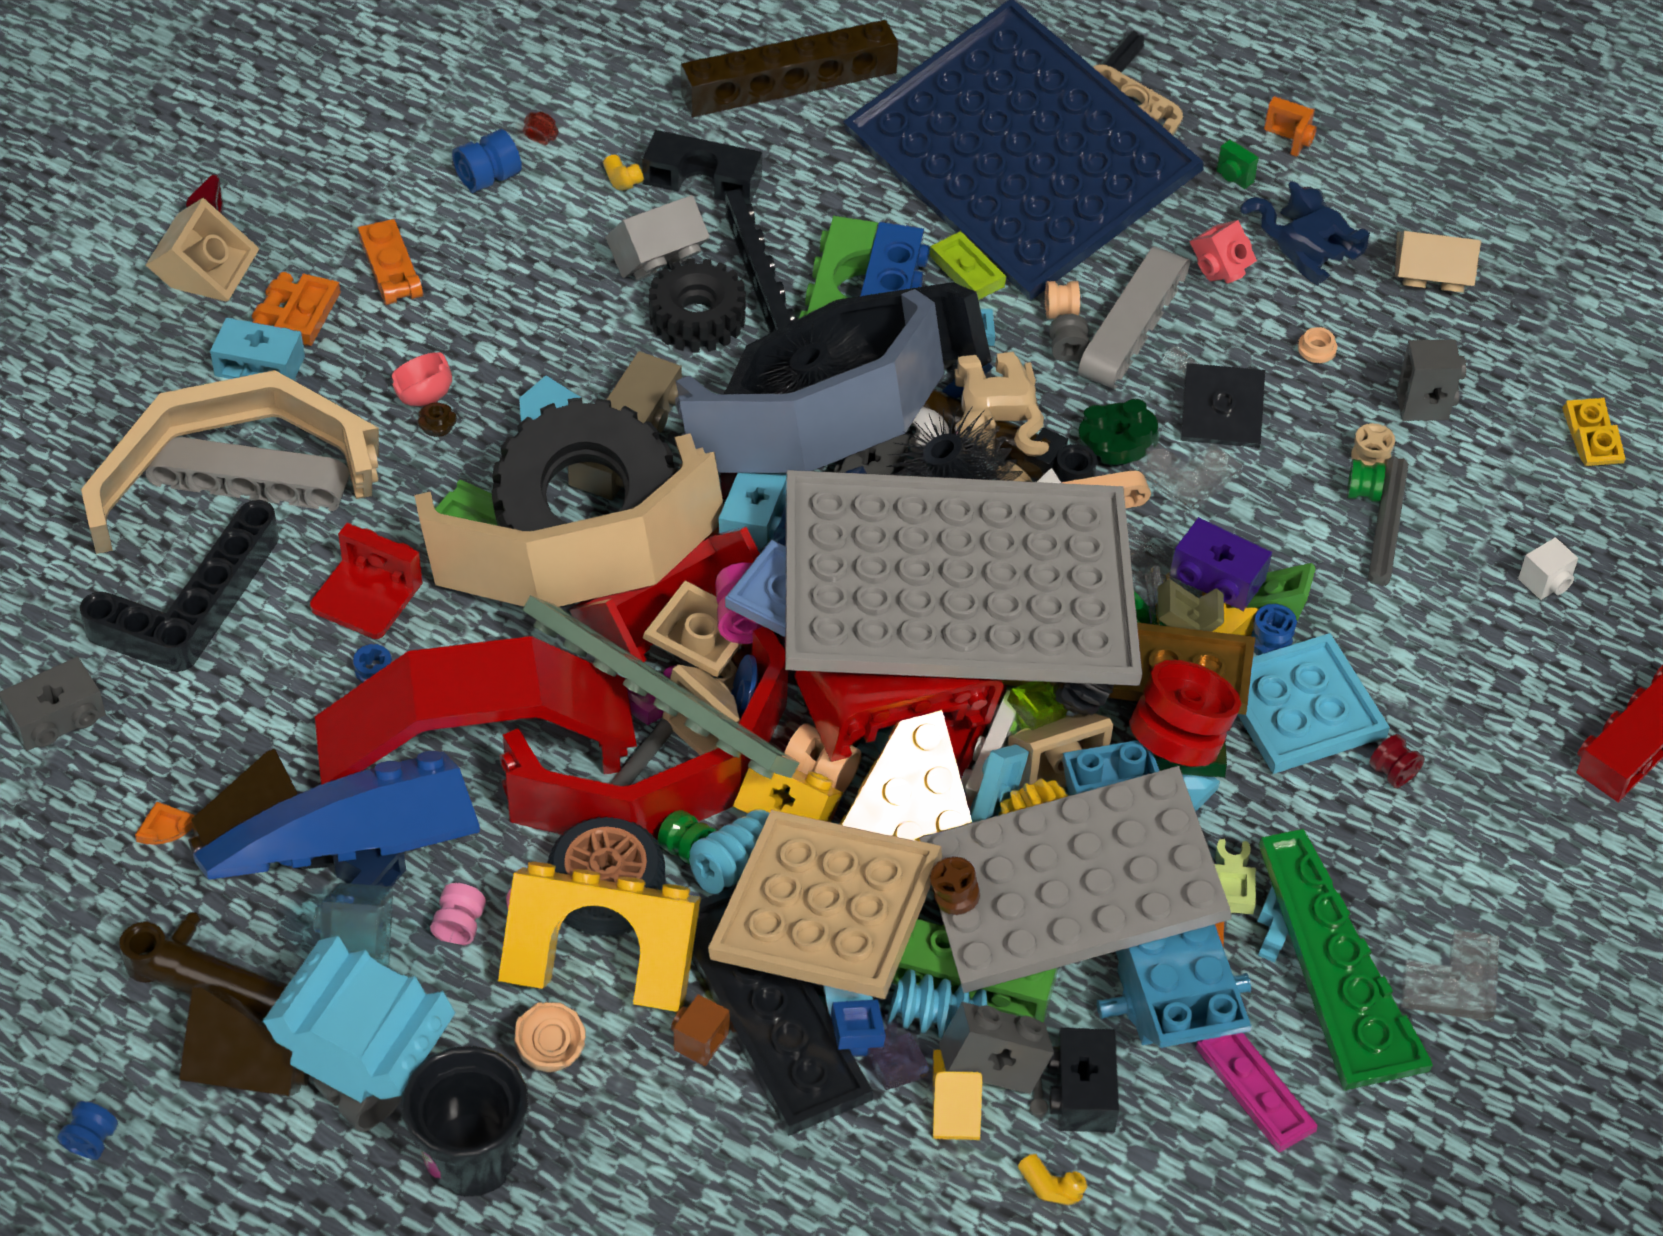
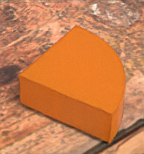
M156 802L136 832V842L157 845L175 841L186 835L193 828L191 819L195 815Z

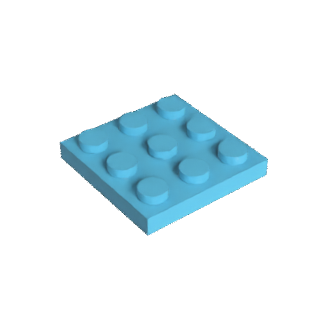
M1331 633L1253 657L1246 715H1237L1273 774L1388 736L1390 726Z

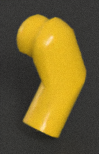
M609 155L603 161V166L609 180L617 190L634 188L633 185L640 184L644 180L638 164L634 163L626 167L618 155Z

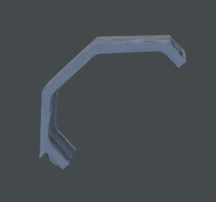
M915 289L901 294L906 326L881 358L792 393L720 395L710 392L690 375L676 380L678 397L675 398V405L680 417L683 419L685 432L682 435L691 433L696 449L703 447L705 453L715 452L718 473H787V470L813 471L905 434L904 432H907L945 373L935 302Z

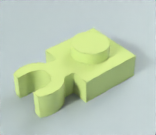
M1220 839L1215 853L1217 864L1214 865L1231 913L1253 914L1256 905V868L1246 867L1251 851L1248 841H1243L1240 854L1232 855L1225 849V839Z

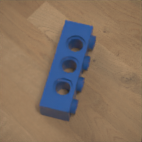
M879 222L860 296L922 287L923 272L918 270L919 267L926 268L930 248L929 245L923 244L924 228Z

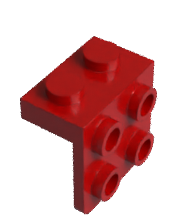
M346 523L338 533L342 561L310 601L311 612L372 639H380L386 634L423 584L419 552L407 544L396 543L379 536L370 529H362Z

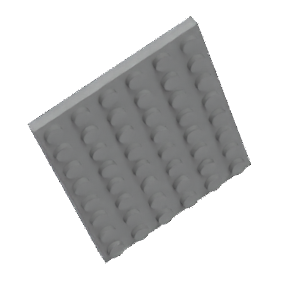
M787 470L785 670L1140 686L1142 668L1123 486Z

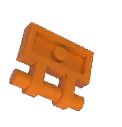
M281 272L277 279L269 283L265 291L267 297L264 302L256 306L252 314L253 323L301 331L303 344L312 346L341 293L340 284L338 281L308 274H302L299 282L295 284L292 283L293 277L291 274ZM287 301L284 308L279 307L281 303H285Z

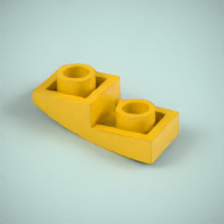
M1605 398L1566 400L1562 408L1583 464L1585 466L1624 463L1626 459L1618 426L1611 425Z

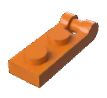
M395 219L358 227L360 241L385 306L397 303V299L410 296L411 299L423 297L419 276L414 270Z

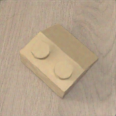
M202 198L176 215L146 263V266L173 289L227 302L260 248L209 202Z
M1409 231L1397 232L1395 277L1404 278L1403 285L1426 288L1427 281L1442 282L1441 290L1464 293L1465 285L1475 286L1481 240Z
M1080 714L1074 716L1067 715L1058 718L1052 723L1036 728H1025L1009 736L1007 746L1016 744L1029 751L1020 787L1023 788L1025 783L1029 785L1034 784L1038 779L1042 778L1046 782L1056 780L1060 787H1066L1062 759L1063 753L1110 745L1113 730L1111 719L1098 714L1085 717Z

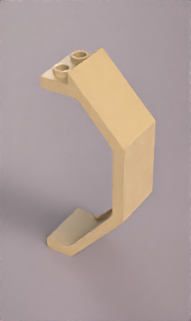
M276 370L160 393L81 489L96 554L113 551L107 526V516L110 510L146 470L161 450L175 437L269 417L281 418L343 452L350 471L355 497L360 499L372 496V483L378 482L376 468H378L377 457H379V428Z
M691 433L676 436L675 443L682 464H679L680 470L641 504L632 509L536 531H520L440 514L434 508L431 492L414 495L435 585L523 607L530 595L560 607L656 585L719 526L718 518L724 504L715 452L705 453L703 447L696 449Z

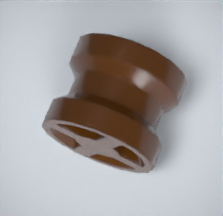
M953 856L944 858L932 868L930 874L931 885L934 890L936 904L942 911L947 914L960 915L971 911L978 904L980 889L975 868L970 861L962 857Z

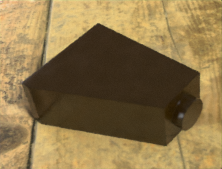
M275 748L266 751L191 819L195 837L188 839L193 856L195 852L237 825L280 802L299 795Z
M203 983L192 986L179 1080L292 1096L300 1092L301 1086L307 1085L310 1075L290 1065L293 1051L276 1043L263 1022L265 1017L214 984Z

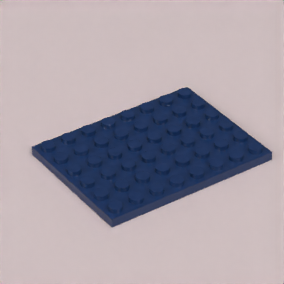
M1007 0L843 121L845 130L956 233L961 231L1006 276V279L1030 301L1045 291L1046 281L1057 282L1204 170L1202 159L1015 0Z

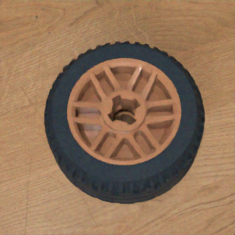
M590 818L588 821L584 820L582 823H577L575 826L570 827L569 830H566L556 840L547 862L556 866V873L572 875L574 869H583L600 873L599 880L617 883L618 877H632L644 880V887L662 890L665 884V860L657 840L641 825L617 818ZM603 906L577 908L571 911L564 919L567 925L570 924L573 929L575 928L579 932L583 931L584 934L589 933L592 936L598 935V937L602 935L606 937L613 935L614 937L617 934L624 935L625 932L630 933L634 930L628 920L621 914Z

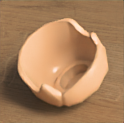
M539 1002L522 1016L518 1017L515 1026L514 1044L522 1061L533 1069L548 1073L560 1071L569 1067L582 1053L586 1038L585 1027L577 1012L562 1003Z

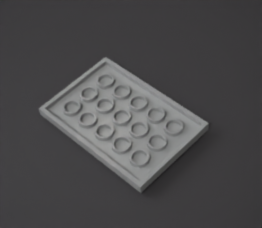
M1179 766L920 837L921 842L941 846V860L953 856L962 857L970 861L975 868L980 889L978 904L971 911L960 915L947 914L940 909L963 993L1232 919L1227 898Z

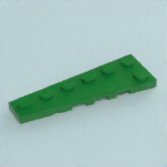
M1299 829L1262 837L1258 845L1343 1091L1428 1073L1433 1064L1407 1015L1403 1016L1391 995L1393 990L1385 976L1381 977L1370 957L1372 952L1364 938L1360 939L1349 919L1350 912L1341 895L1334 889L1333 881L1305 830Z

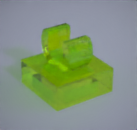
M1031 681L1013 688L1007 699L1017 712L1015 722L1021 729H1037L1065 718L1068 712L1067 709L1063 708L1062 704L1056 701L1055 695H1053V686L1050 682Z

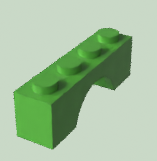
M833 216L830 230H823L821 235L820 253H823V256H816L812 277L816 279L815 284L809 283L807 287L805 306H809L808 311L801 310L799 318L834 300L847 298L838 290V286L849 278L866 274L878 229V222Z

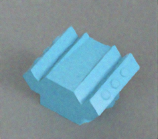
M339 935L321 939L317 942L263 1022L276 1043L293 1051L290 1065L362 1103L366 1097L373 1095L381 1100L401 1096L411 1073L424 1062L455 1015V1011L443 991L426 994L416 976L407 977L389 969L371 958L367 950L349 953Z

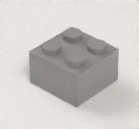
M691 195L624 219L605 238L621 276L626 278L634 275L636 280H641L657 273V269L665 266L667 262L670 268L671 263L677 261L680 264L686 263L687 259H691V256L701 252L700 246L710 236L695 199Z

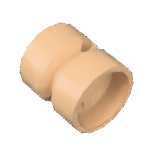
M808 723L803 724L797 729L784 752L799 762L797 770L808 774L809 771L822 774L833 781L831 787L843 793L854 779L861 760L860 749L850 745L851 757L830 762L816 727Z

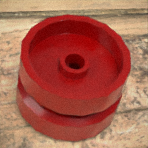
M1165 660L1155 664L1143 689L1144 695L1140 697L1129 721L1132 733L1144 747L1172 763L1195 767L1206 766L1215 762L1227 737L1226 732L1231 729L1242 705L1239 693L1223 677L1199 664L1183 660Z

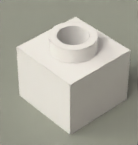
M1555 537L1525 555L1518 579L1540 600L1553 592L1556 595H1560L1574 581L1573 573L1578 557Z

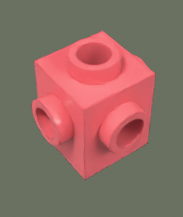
M1239 220L1217 224L1189 241L1198 259L1200 270L1210 282L1224 279L1226 284L1234 282L1245 276L1246 272L1244 269L1257 261L1251 242L1245 235Z

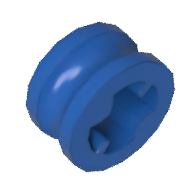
M369 644L358 649L353 658L356 678L363 683L392 662L390 652L379 644ZM373 660L380 661V664H375L373 669L366 668V665H371Z

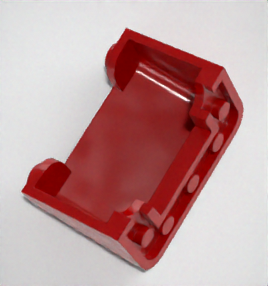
M797 670L795 673V679L830 762L851 757L850 745L863 736L866 743L875 741L878 729L893 726L896 722L941 710L943 713L951 712L955 721L962 720L965 715L971 728L989 724L992 721L1003 690V682L1000 679Z

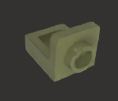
M1169 579L1158 586V619L1170 627L1214 631L1224 622L1223 593L1218 589H1214L1201 598H1197Z

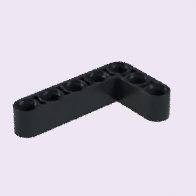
M252 500L239 508L167 613L107 592H94L87 595L80 604V614L88 640L101 647L168 671L180 672L191 668L276 546L279 534L273 506L263 500Z

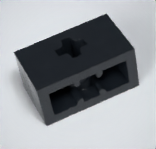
M1060 1028L1057 1046H1052L1054 1054L1048 1063L1049 1074H1057V1086H1050V1114L1058 1115L1059 1131L1115 1133L1119 1114L1115 1029Z

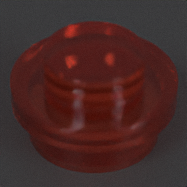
M530 112L526 115L523 132L527 138L543 145H548L550 140L554 141L557 138L559 130L555 120L550 115L544 112Z

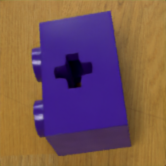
M1198 517L1175 548L1169 576L1205 593L1218 589L1223 593L1224 603L1244 611L1266 580L1273 552Z

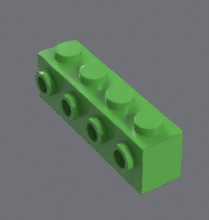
M917 919L892 984L897 985L898 980H901L906 971L912 969L915 971L917 985L926 974H930L933 976L935 990L945 978L951 981L952 994L955 993L961 982L944 925ZM1058 968L982 988L986 991L988 1006L1001 1012L1021 1017L1030 1016L1040 1022H1044L1056 982ZM977 990L969 992V999H972Z

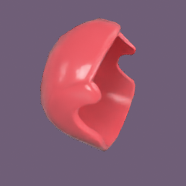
M441 352L428 353L418 356L394 370L392 373V385L397 397L403 404L412 407H424L438 402L447 394L452 383V372L445 356Z

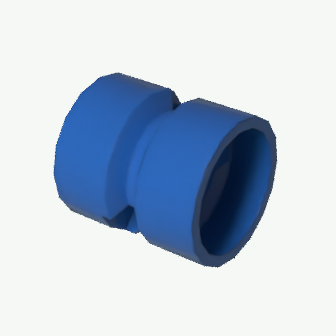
M503 129L482 136L479 143L474 144L471 141L454 148L452 151V159L457 175L471 193L493 185L494 178L498 181H503L521 173L522 164L518 149L511 136Z

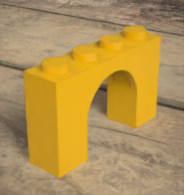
M528 862V868L522 867L514 872L498 981L543 989L551 982L558 934L566 916L571 911L584 906H603L618 912L626 918L635 930L639 940L640 960L633 1004L676 1012L683 1007L686 999L701 899L700 896L689 895L690 888L673 884H664L662 890L644 887V880L632 877H618L617 883L599 880L600 873L583 869H574L572 875L556 873V866L542 862Z

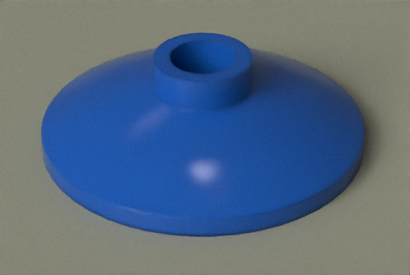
M745 655L741 660L731 690L739 719L744 714L760 683L759 670L753 655Z

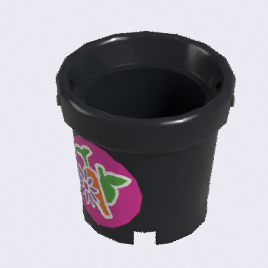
M479 1046L451 1047L428 1057L411 1073L402 1093V1117L415 1145L421 1150L425 1167L432 1181L438 1186L442 1184L445 1188L452 1189L455 1195L462 1197L483 1196L500 1188L507 1181L506 1176L512 1171L513 1167H516L519 1160V1140L521 1139L528 1115V1088L518 1067L501 1053Z

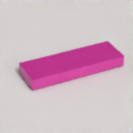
M1244 1033L1197 1042V1051L1278 1153L1316 1132L1317 1123Z

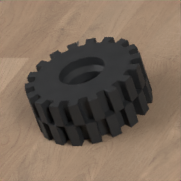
M695 258L687 259V265L681 266L679 261L671 263V271L665 267L660 270L659 278L654 277L651 282V288H649L650 325H653V332L656 336L662 334V342L667 345L674 341L675 349L684 351L685 346H690L691 353H700V347L707 346L708 352L716 350V344L719 342L723 347L730 344V336L737 338L741 334V328H744L745 285L742 279L738 280V274L733 269L726 273V265L721 262L716 267L712 266V260L704 258L702 264H695ZM692 304H703L711 307L703 312H692L684 309Z

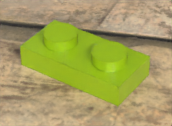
M961 231L930 246L929 257L955 283L976 291L978 300L1005 287L1006 276Z

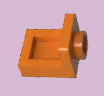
M1273 96L1268 105L1264 130L1292 139L1290 155L1298 157L1303 146L1310 147L1317 130V126L1312 125L1315 110Z

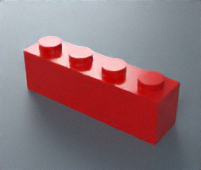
M1663 665L1654 675L1651 681L1652 684L1647 689L1644 687L1637 689L1627 704L1628 708L1622 713L1618 710L1615 711L1604 724L1603 732L1598 737L1590 735L1577 753L1581 760L1576 773L1616 802H1619L1663 759Z

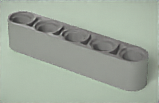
M1156 246L1150 249L1084 351L1078 368L1079 376L1112 389L1117 388L1114 384L1117 379L1122 380L1133 362L1130 360L1132 355H1138L1149 337L1146 333L1149 329L1153 330L1164 314L1162 308L1164 305L1169 306L1179 290L1177 287L1180 281L1184 282L1189 270L1190 259Z
M186 437L173 438L146 469L148 481L157 487L165 484L171 485V489L199 493L201 490L210 491L209 494L240 498V495L250 496L249 500H263L278 504L280 501L289 502L288 505L319 509V506L329 507L328 511H334L339 507L350 474L348 467L343 462L330 457Z

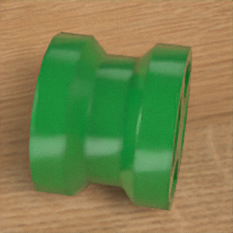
M1352 459L1348 478L1347 498L1357 499L1359 496L1368 497L1371 502L1380 503L1385 478V463L1376 462L1373 465H1365L1361 460Z

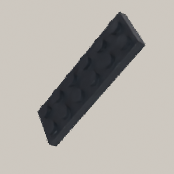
M734 886L721 891L719 894H713L700 900L692 961L715 1003L730 1010V1030L788 1136L872 1101L873 1090L849 1049L838 1050L832 1018L811 982L710 959L708 948L736 888Z

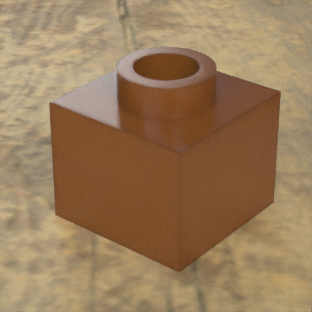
M698 994L688 1008L683 1006L674 1017L671 1025V1031L674 1032V1050L706 1067L730 1033V1010Z

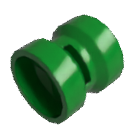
M678 810L668 815L663 821L658 833V842L662 849L672 855H679L683 862L690 865V849L693 843L701 838H706V836L717 830L706 823H699L696 817L690 813Z

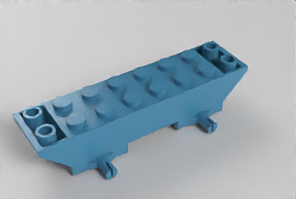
M1138 740L1065 752L1062 758L1069 796L1159 771L1153 753ZM1215 924L1115 951L1118 958L1117 972L1123 987V995L1121 997L1097 1000V1012L1100 1019L1126 1014L1129 1020L1136 1026L1142 1045L1154 1043L1159 1048L1251 1031V1023L1240 993L1251 992L1249 975L1244 973L1233 976Z

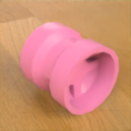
M462 883L448 884L444 887L439 899L441 910L434 914L430 925L431 932L436 938L444 942L460 945L471 944L477 931L475 920L482 915L486 898L482 892L470 885Z

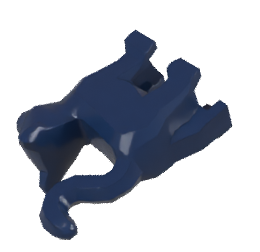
M1290 181L1288 185L1290 191L1288 205L1282 208L1280 213L1290 219H1294V221L1284 226L1276 224L1277 213L1269 201L1254 197L1241 204L1240 212L1243 215L1253 212L1262 214L1261 227L1263 231L1278 244L1281 252L1294 263L1298 271L1316 286L1330 276L1324 269H1321L1328 259H1336L1340 262L1345 256L1355 260L1365 253L1370 232L1365 229L1355 230L1350 227L1340 212L1326 205L1321 189L1310 186L1301 187L1298 183Z

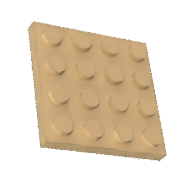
M771 810L709 945L710 959L885 999L930 889L932 868L942 859L941 846Z

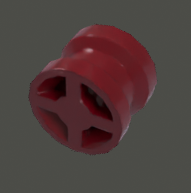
M1394 734L1378 746L1371 756L1369 764L1376 772H1384L1387 775L1388 783L1398 789L1418 774L1425 758L1418 751H1411L1407 747L1406 740L1400 734Z

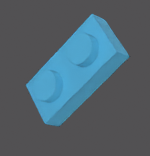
M1014 744L990 752V755L983 764V779L979 792L971 804L972 823L998 816L1001 811L1000 803L1011 798L1010 792L1012 790L1018 791L1029 755L1028 750Z

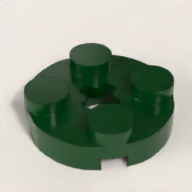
M1130 399L1125 403H1112L1104 406L1092 405L1085 409L1084 419L1079 425L1080 445L1090 448L1095 455L1101 456V463L1120 465L1135 462L1146 456V449L1152 444L1154 448L1158 444V420L1154 413L1147 409L1146 402L1141 399Z

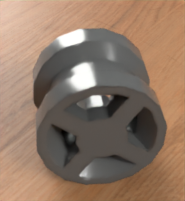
M1064 314L1057 317L1049 326L1054 358L1058 361H1081L1084 351L1090 343L1087 337L1088 324L1086 320L1075 314Z

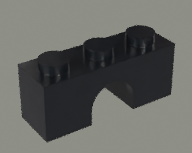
M655 130L642 158L643 184L679 192L685 179L695 175H704L714 180V199L726 202V191L740 189L745 203H752L762 178V151Z

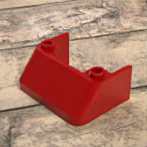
M747 526L710 535L656 585L582 601L571 607L569 611L573 617L645 662L647 659L644 653L651 649L650 646L653 643L643 639L644 632L684 581L716 596L715 582L717 575L722 569L732 564L753 563L760 553Z

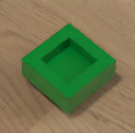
M1229 139L1220 147L1217 172L1228 182H1234L1246 189L1255 181L1259 157Z

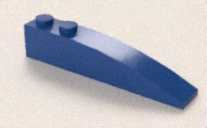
M425 751L418 754L417 758L401 762L384 761L378 763L375 768L319 785L280 802L237 825L195 852L194 861L206 878L210 880L267 872L270 869V863L274 862L293 866V868L311 866L312 858L317 856L337 855L338 862L355 860V851L380 848L381 856L397 854L479 833L480 826L460 768L444 751Z

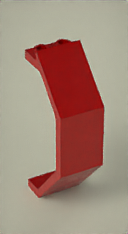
M763 626L753 630L752 655L756 659L760 683L739 724L769 743L787 706L788 670H785L784 647L773 631ZM519 728L502 735L504 753L499 755L502 768L506 774V779L502 780V787L508 799L510 823L563 835L570 827L575 826L577 823H582L584 820L588 821L590 818H617L641 825L656 840H658L659 829L663 821L674 811H686L695 816L699 822L734 807V802L751 760L742 753L737 758L720 748H716L632 785L619 786L545 769L539 763Z
M533 636L407 651L315 716L321 785L363 771L424 731L524 718H542L598 741L599 747L602 749L603 774L619 773L621 770L620 757L628 756L627 748L637 747L627 687L623 685L625 678L617 674L615 677L596 668L593 663Z

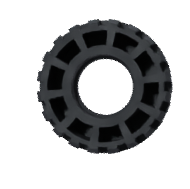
M582 398L568 399V405L556 408L554 403L540 408L541 416L533 420L531 417H526L517 425L518 433L514 438L507 437L501 447L502 456L494 465L492 474L493 490H491L497 526L520 531H536L567 524V522L558 518L551 511L547 502V488L552 478L559 471L572 464L581 462L598 463L617 473L625 487L624 503L618 512L632 509L641 504L678 472L673 464V454L668 444L662 443L659 439V431L649 421L645 423L639 421L638 413L631 408L624 406L620 411L611 407L610 400L599 398L596 399L595 404L582 403Z

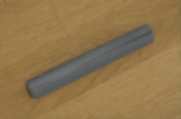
M1391 457L1387 460V466L1385 467L1384 485L1368 573V580L1371 584L1386 586L1390 583V577L1392 576L1409 466L1404 458Z

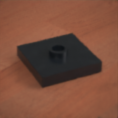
M1187 363L1185 368L1180 441L1260 448L1265 370Z

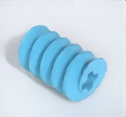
M753 810L745 815V817H740L732 822V824H727L719 829V831H714L706 836V838H701L693 843L690 849L689 862L692 873L703 890L710 894H719L723 891L724 887L729 888L736 884L744 871L769 812Z
M908 969L901 980H898L889 1009L887 1023L890 1024L896 1014L901 1013L903 1028L908 1029L913 1020L919 1018L921 1033L925 1034L934 1022L938 1026V1038H942L961 1002L988 1006L986 991L978 989L972 999H969V992L963 993L962 986L960 985L955 993L952 994L951 981L945 978L935 990L933 976L930 974H926L917 985L915 971Z

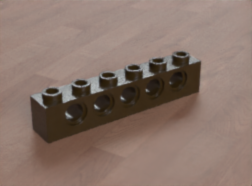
M881 20L681 63V95L693 118L897 73L899 42L887 20Z

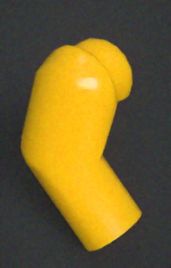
M1037 1154L1028 1155L1018 1164L1019 1171L1037 1197L1042 1201L1070 1206L1082 1200L1083 1193L1087 1189V1181L1079 1172H1067L1063 1177L1053 1176Z

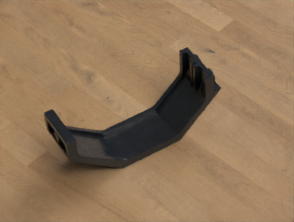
M950 282L834 300L746 345L723 395L772 394L778 391L776 389L771 391V388L770 390L766 388L774 385L776 382H771L778 379L773 378L769 380L765 378L775 377L777 375H768L785 372L786 370L781 369L771 372L777 370L776 368L783 367L771 368L762 365L790 362L770 356L792 357L793 353L781 349L786 347L792 352L799 350L791 341L799 348L805 346L803 339L804 341L806 339L807 343L810 344L812 323V343L817 342L824 324L820 343H822L837 322L832 337L835 334L837 335L830 341L829 345L848 326L845 333L847 335L843 337L842 341L849 337L847 339L849 340L854 336L856 337L854 341H857L852 346L858 342L863 343L862 345L867 344L861 348L863 349L861 352H864L863 354L870 352L867 354L870 355L867 357L870 358L868 361H875L881 358L906 326L901 294L913 289L935 302L943 361L958 360V357L976 355L983 367L991 363L992 360L977 292ZM832 331L830 332V334L828 335V337L826 338V340L823 342V344H825V343L827 342V340H828L829 336L831 335ZM859 345L854 346L850 350L857 348ZM843 350L839 351L836 355L841 354ZM790 363L769 366H789ZM790 372L784 373L780 376L788 375Z

